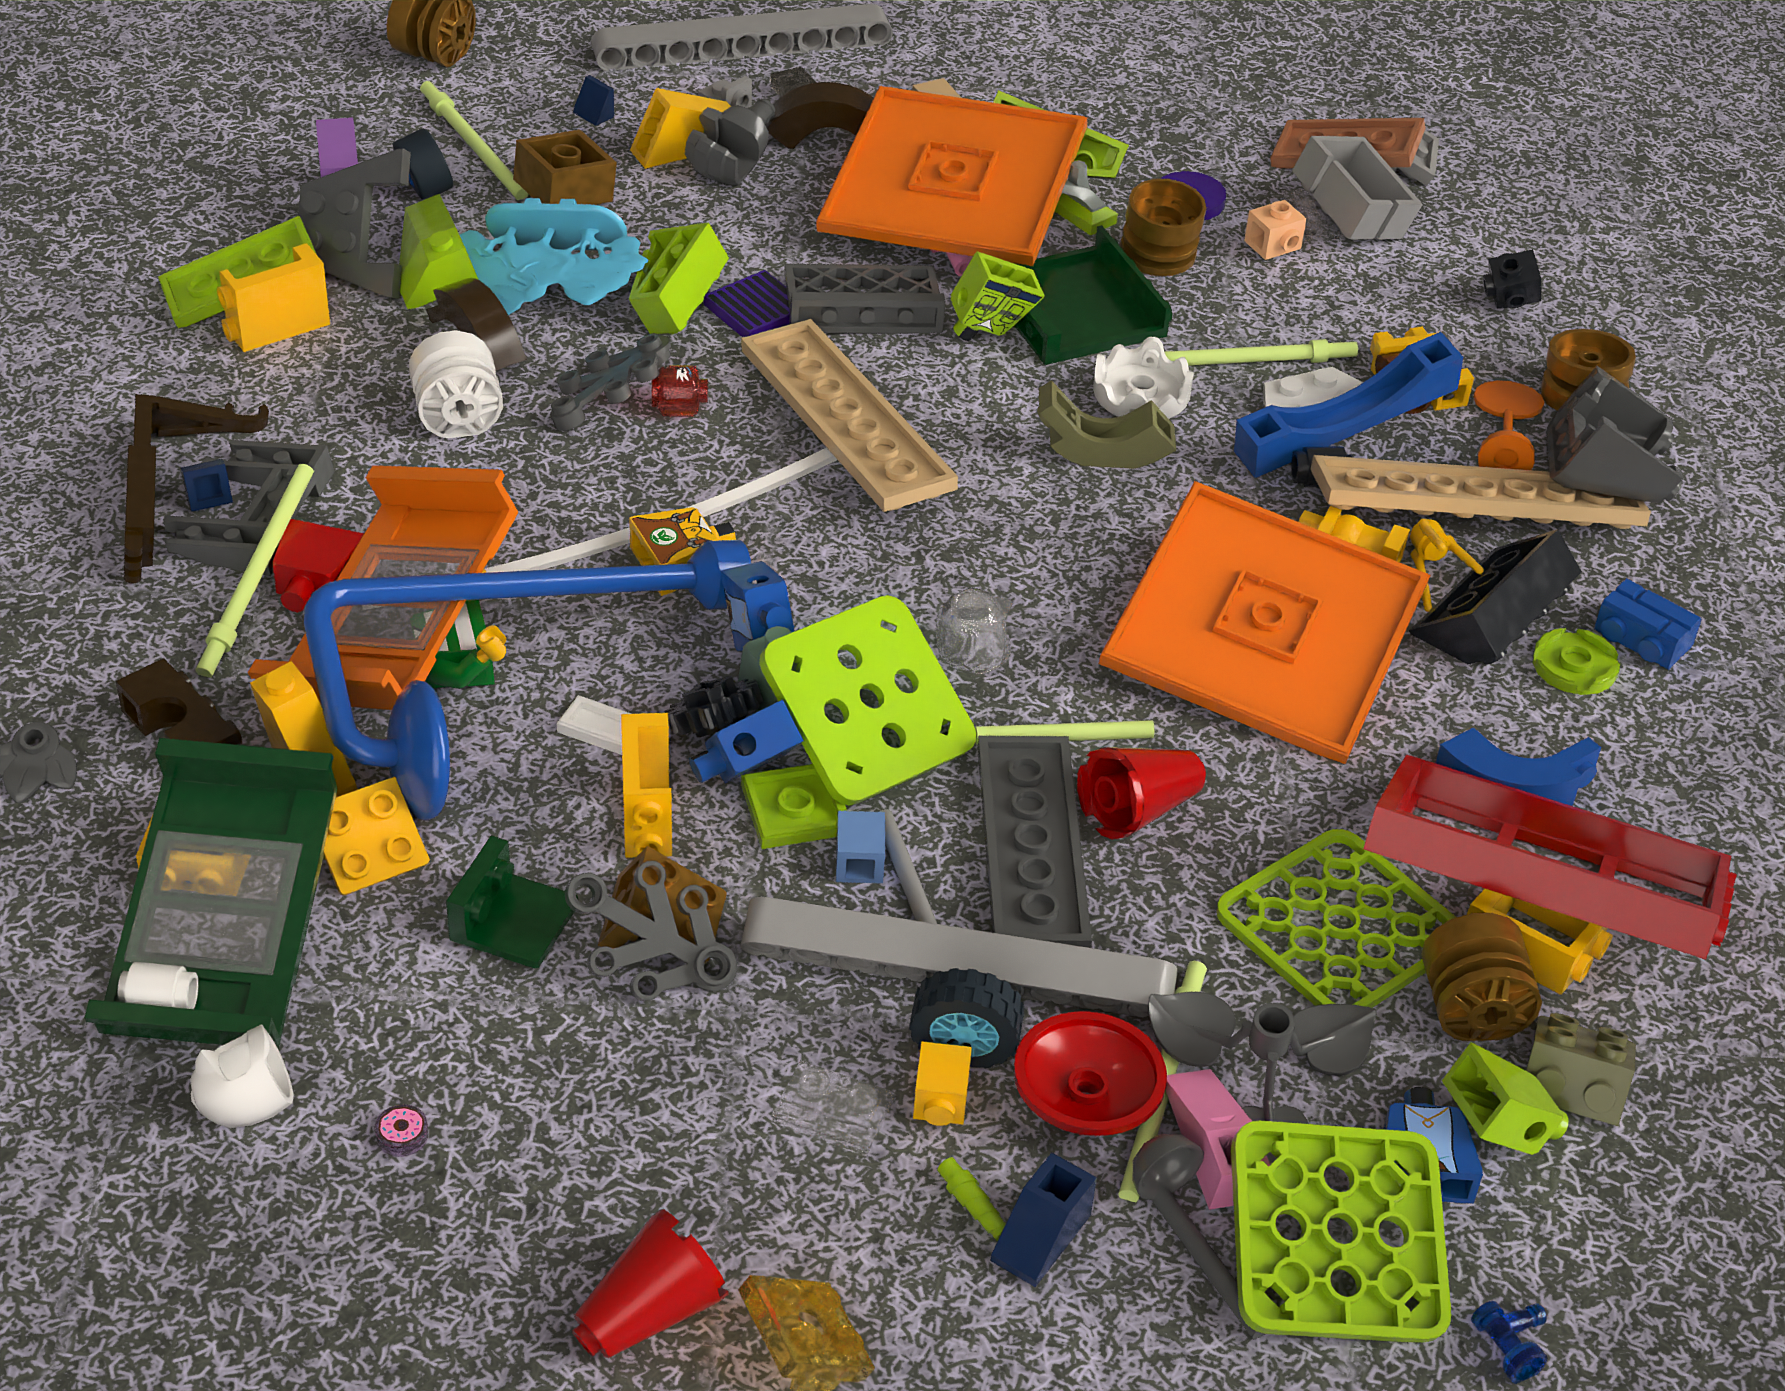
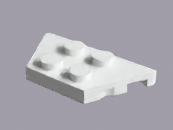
M1334 367L1322 368L1316 371L1264 382L1263 404L1265 407L1270 405L1279 407L1314 405L1338 397L1363 382Z

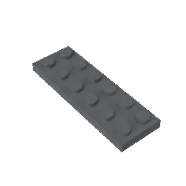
M978 736L977 750L992 933L1091 948L1092 936L1069 736Z

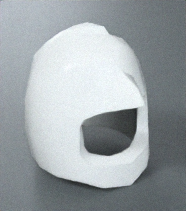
M263 1025L247 1031L241 1037L220 1046L215 1051L202 1049L196 1058L195 1070L190 1078L192 1088L191 1101L203 1116L218 1125L227 1128L251 1126L274 1117L293 1103L294 1093L286 1066L275 1042Z

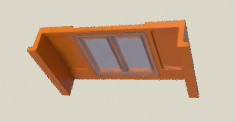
M372 465L365 478L382 505L337 580L482 573L487 562L493 560L519 513L502 484V480L505 477L503 471L498 469ZM466 600L355 605L339 607L333 611L331 620L351 707L392 710L404 687L415 680L425 682L437 660L435 656ZM306 633L289 661L255 659L247 672L251 679H257L292 661L314 689L321 705Z

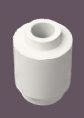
M134 962L129 971H123L119 978L118 999L125 1003L194 1009L197 1001L198 976L195 972H186L184 966Z

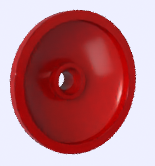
M1068 1012L1043 1020L1030 1029L1023 1037L1017 1048L1014 1060L1015 1084L1027 1106L1049 1124L1080 1135L1107 1136L1123 1133L1138 1127L1147 1121L1160 1106L1167 1083L1166 1065L1155 1043L1143 1031L1127 1021L1098 1012Z

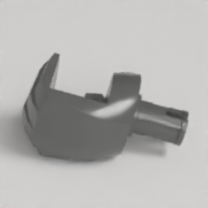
M763 98L759 99L750 110L739 105L731 106L724 112L707 107L699 116L704 133L693 129L686 141L685 156L693 165L694 170L700 175L718 183L739 185L750 174L764 154L769 140V131L765 124L775 116V107L770 101Z

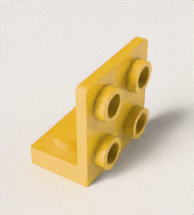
M395 777L335 798L323 852L339 894L343 896L429 863V856Z

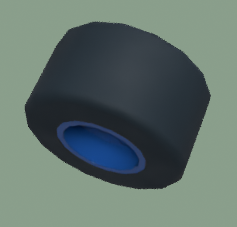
M419 129L393 142V150L405 149L411 152L408 182L422 200L453 188V178L447 162L427 129Z

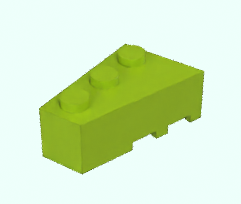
M709 222L651 230L649 232L648 239L651 242L650 249L644 250L642 256L648 259V262L644 265L643 270L637 271L629 296L630 303L649 334H676L682 331L697 306L703 302L704 296L713 282L719 278L721 270L729 260L726 251Z

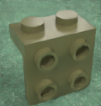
M1551 1013L1550 1017H1538L1533 1046L1525 1071L1531 1073L1540 1081L1559 1109L1619 1126L1635 1072L1636 1044L1629 1041L1628 1035L1619 1030L1600 1027L1599 1031L1579 1026V1021L1573 1017L1560 1013Z

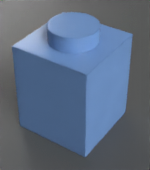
M838 811L836 882L883 883L885 812Z

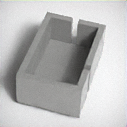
M1311 136L1292 170L1302 182V187L1313 194V197L1321 205L1322 211L1329 215L1339 226L1340 232L1351 240L1374 238L1378 240L1402 239L1423 205L1365 137Z

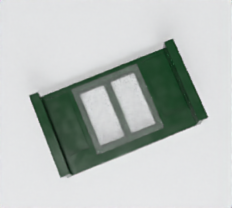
M159 738L155 756L163 774V779L104 1001L89 999L84 1019L86 1022L94 1023L98 1033L217 1045H225L241 1037L247 1031L263 1025L279 1050L293 984L296 982L322 867L324 846L338 789L331 767L333 762L332 753ZM134 962L184 966L186 972H195L198 976V995L194 1009L119 1001L118 982L120 975L123 971H129Z

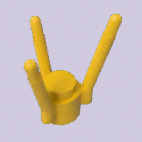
M1423 518L1412 528L1410 540L1415 549L1410 553V556L1417 570L1426 573L1424 561L1440 560L1449 550L1477 574L1484 572L1483 567L1456 543L1453 536L1446 535L1437 521ZM1427 584L1421 598L1424 610L1429 612L1432 609L1429 585Z

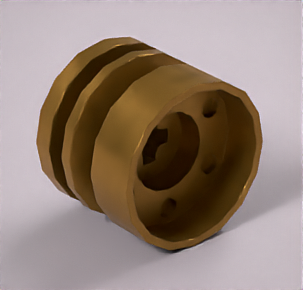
M392 0L386 24L387 38L391 47L399 52L414 57L422 56L427 61L451 67L470 48L475 32L476 13L472 0Z
M1151 179L1141 182L1132 189L1128 200L1125 216L1126 223L1123 228L1120 247L1129 258L1134 260L1142 273L1154 276H1173L1183 273L1193 266L1200 241L1199 235L1206 213L1204 198L1193 187L1172 179Z
M1471 913L1447 921L1437 927L1425 940L1421 955L1432 989L1438 1019L1442 1030L1452 1038L1461 1041L1502 1040L1526 1029L1538 1017L1542 1006V999L1530 965L1520 927L1511 919L1494 913Z

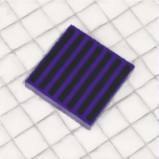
M766 270L707 293L704 296V306L741 337L789 325L790 311L786 286Z

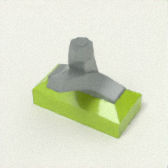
M1080 160L1073 161L1068 175L1069 179L1065 183L1055 212L1091 236L1097 232V226L1102 225L1106 229L1117 224L1118 213L1106 206L1090 190L1085 162Z

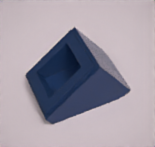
M591 75L586 76L573 113L595 126L613 118L614 89Z

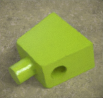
M1470 1042L1441 1080L1478 1136L1486 1141L1533 1155L1540 1151L1549 1138L1552 1140L1561 1138L1568 1128L1567 1114L1558 1108L1534 1075Z

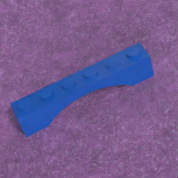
M1442 332L1436 333L1407 346L1377 374L1338 397L1304 407L1270 405L1237 419L1234 452L1254 478H1257L1291 463L1293 452L1302 451L1303 447L1330 446L1457 390L1463 356Z

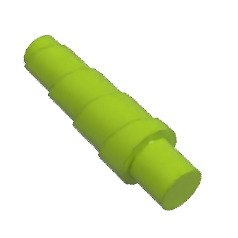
M953 1157L947 1158L937 1169L947 1182V1191L953 1194L961 1206L965 1207L972 1217L979 1221L987 1233H990L998 1241L1006 1225L1005 1221L1001 1218L1000 1213L990 1202V1198L982 1190L979 1182L968 1169L963 1170Z

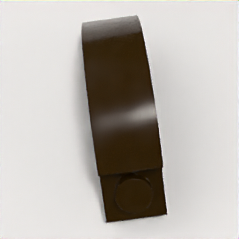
M818 82L803 85L787 92L773 104L776 110L774 112L775 116L765 126L769 131V135L788 149H794L808 134L821 128H840L856 136L874 97L859 88L842 83Z
M467 278L433 290L438 305L426 309L429 320L432 323L449 320L459 331L471 333L484 341L492 354L495 370L527 360L509 315L496 295L483 282L476 278Z

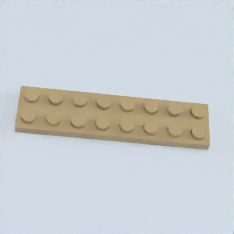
M812 319L741 338L742 352L883 512L897 510L912 503L936 498L942 494L958 490V476Z
M1313 455L1311 472L1327 503L1343 510H1350L1355 506L1371 507L1376 511L1385 513L1393 512L1395 509L1411 510L1420 515L1446 512L1461 518H1471L1474 514L1489 515L1503 521L1513 520L1514 517L1530 518L1535 522L1545 524L1552 523L1553 520L1570 521L1579 526L1605 523L1620 529H1629L1632 525L1647 526L1651 514L1644 501L1564 488L1551 479L1550 472L1323 455Z

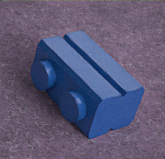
M1626 578L1615 591H1612L1603 600L1594 630L1601 633L1607 640L1618 642L1633 650L1644 660L1655 662L1669 670L1694 645L1702 619Z

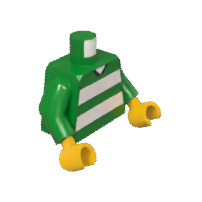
M479 599L466 600L435 656L437 660L425 680L432 688L451 687L462 689L466 686L495 684L493 662L504 658L506 654V646L504 645L506 636L495 625L485 626ZM435 610L414 615L410 619L413 639L408 641H418Z

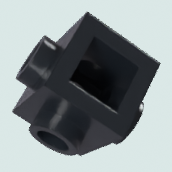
M1533 249L1513 254L1506 253L1488 259L1489 274L1483 275V284L1486 296H1493L1497 309L1519 308L1525 304L1541 301V275Z

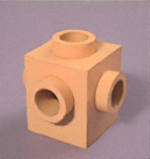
M1286 200L1276 201L1272 204L1249 210L1244 241L1265 260L1299 250L1302 246L1306 218Z

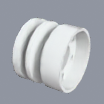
M454 330L439 332L428 337L414 349L409 361L410 379L413 392L415 393L419 418L427 430L443 438L472 436L487 431L498 420L503 409L502 392L496 376L492 354L484 341L471 333Z

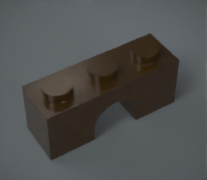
M165 658L116 681L121 711L144 736L159 729L171 727L163 731L164 738L233 745L242 744V737L237 726L231 720L225 721L217 713L211 699L207 695L201 696L193 688L186 673L182 670L177 672Z

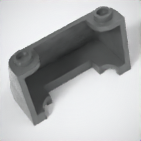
M1596 366L1560 407L1547 427L1550 478L1564 488L1651 503H1660L1664 499L1670 501L1682 487V471L1675 465L1668 466L1655 457V455H1662L1666 452L1674 440V435L1671 434L1673 431L1672 418L1599 366Z

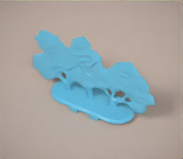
M526 198L524 203L496 204L488 210L485 216L486 227L495 239H486L481 233L474 230H468L465 233L459 234L478 280L492 290L508 315L520 309L522 303L533 302L545 295L547 286L559 283L564 288L565 294L570 299L583 305H591L604 298L607 293L616 291L628 284L631 273L642 270L644 264L648 262L647 258L639 254L641 242L636 237L627 236V227L622 218L603 206L577 204L575 199H561L559 204H542L540 198ZM502 243L500 250L494 252V246ZM573 250H580L577 254H571ZM585 250L598 251L599 257L590 259L585 254ZM606 250H612L610 254H605L604 252Z

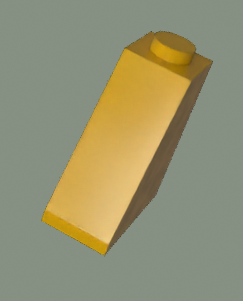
M656 88L630 151L645 169L687 159L685 148L688 136L693 129L704 133V128L699 120L700 114L707 107L724 112L731 106L727 101Z
M290 661L250 682L271 747L332 753L333 762L331 767L338 788L336 797L358 790L342 752L334 746L327 731L323 709L314 689L293 662Z

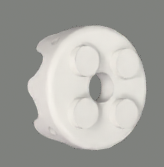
M1148 337L1136 349H1128L1121 344H1117L1113 347L1107 359L1105 355L1098 354L1093 391L1099 404L1117 417L1126 415L1152 400L1166 417L1170 419L1180 414L1186 408L1190 400L1194 372L1189 371L1185 357H1180L1175 361L1169 360L1164 353L1163 343L1160 339Z

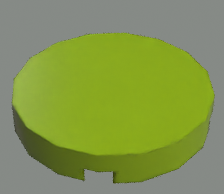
M1566 628L1554 629L1543 634L1536 642L1532 662L1535 670L1543 680L1559 690L1579 695L1598 694L1609 689L1618 678L1620 664L1617 660L1618 653L1615 647L1602 636L1589 630L1577 629L1576 633H1565Z

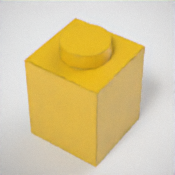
M921 1041L913 1119L926 1120L928 1123L936 1126H944L950 1123L964 1125L972 1047Z

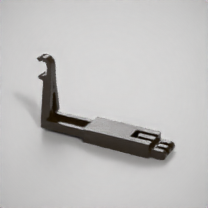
M135 394L134 445H128L124 544V580L132 584L140 582L142 567L153 566L156 446H151V435L156 433L158 437L214 432L256 433L262 431L268 425L269 409L265 404L259 407L258 415H238L234 413V405L229 402L222 409L160 396Z

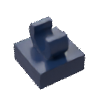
M222 459L180 468L191 512L233 503L226 466Z

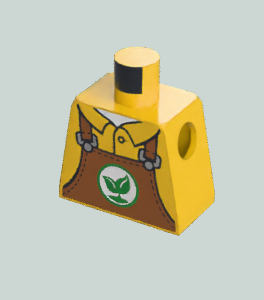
M693 507L629 517L630 548L642 566L687 564L688 560L704 541L736 540L735 532L730 522L709 527L698 509ZM662 590L658 592L663 596L676 590Z

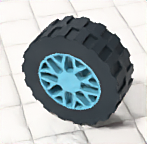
M953 968L945 972L938 971L933 973L932 977H926L921 981V986L917 987L909 1030H911L910 1036L913 1042L918 1044V1049H921V1041L972 1047L970 1067L991 1068L995 1064H1003L1008 1060V1057H1013L1016 1053L1017 1046L1020 1043L1025 1009L1024 1002L1020 1001V994L1017 990L1014 991L1011 988V984L996 978V975L987 972L986 974L969 968L968 970Z

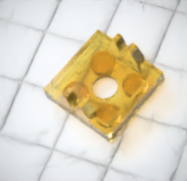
M749 1275L738 1289L783 1378H792L790 1384L791 1391H832L841 1381L860 1382L865 1380L875 1369L864 1348L862 1337L854 1329L841 1305L840 1296L829 1282ZM805 1312L813 1316L821 1324L823 1334L814 1325L801 1321L799 1313Z

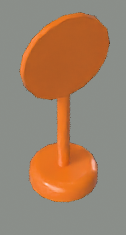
M1496 380L1481 384L1474 392L1475 404L1489 414L1502 417L1503 430L1492 433L1483 440L1478 451L1479 467L1532 470L1535 464V449L1526 436L1513 431V419H1527L1540 414L1545 403L1542 395L1527 385L1512 381Z

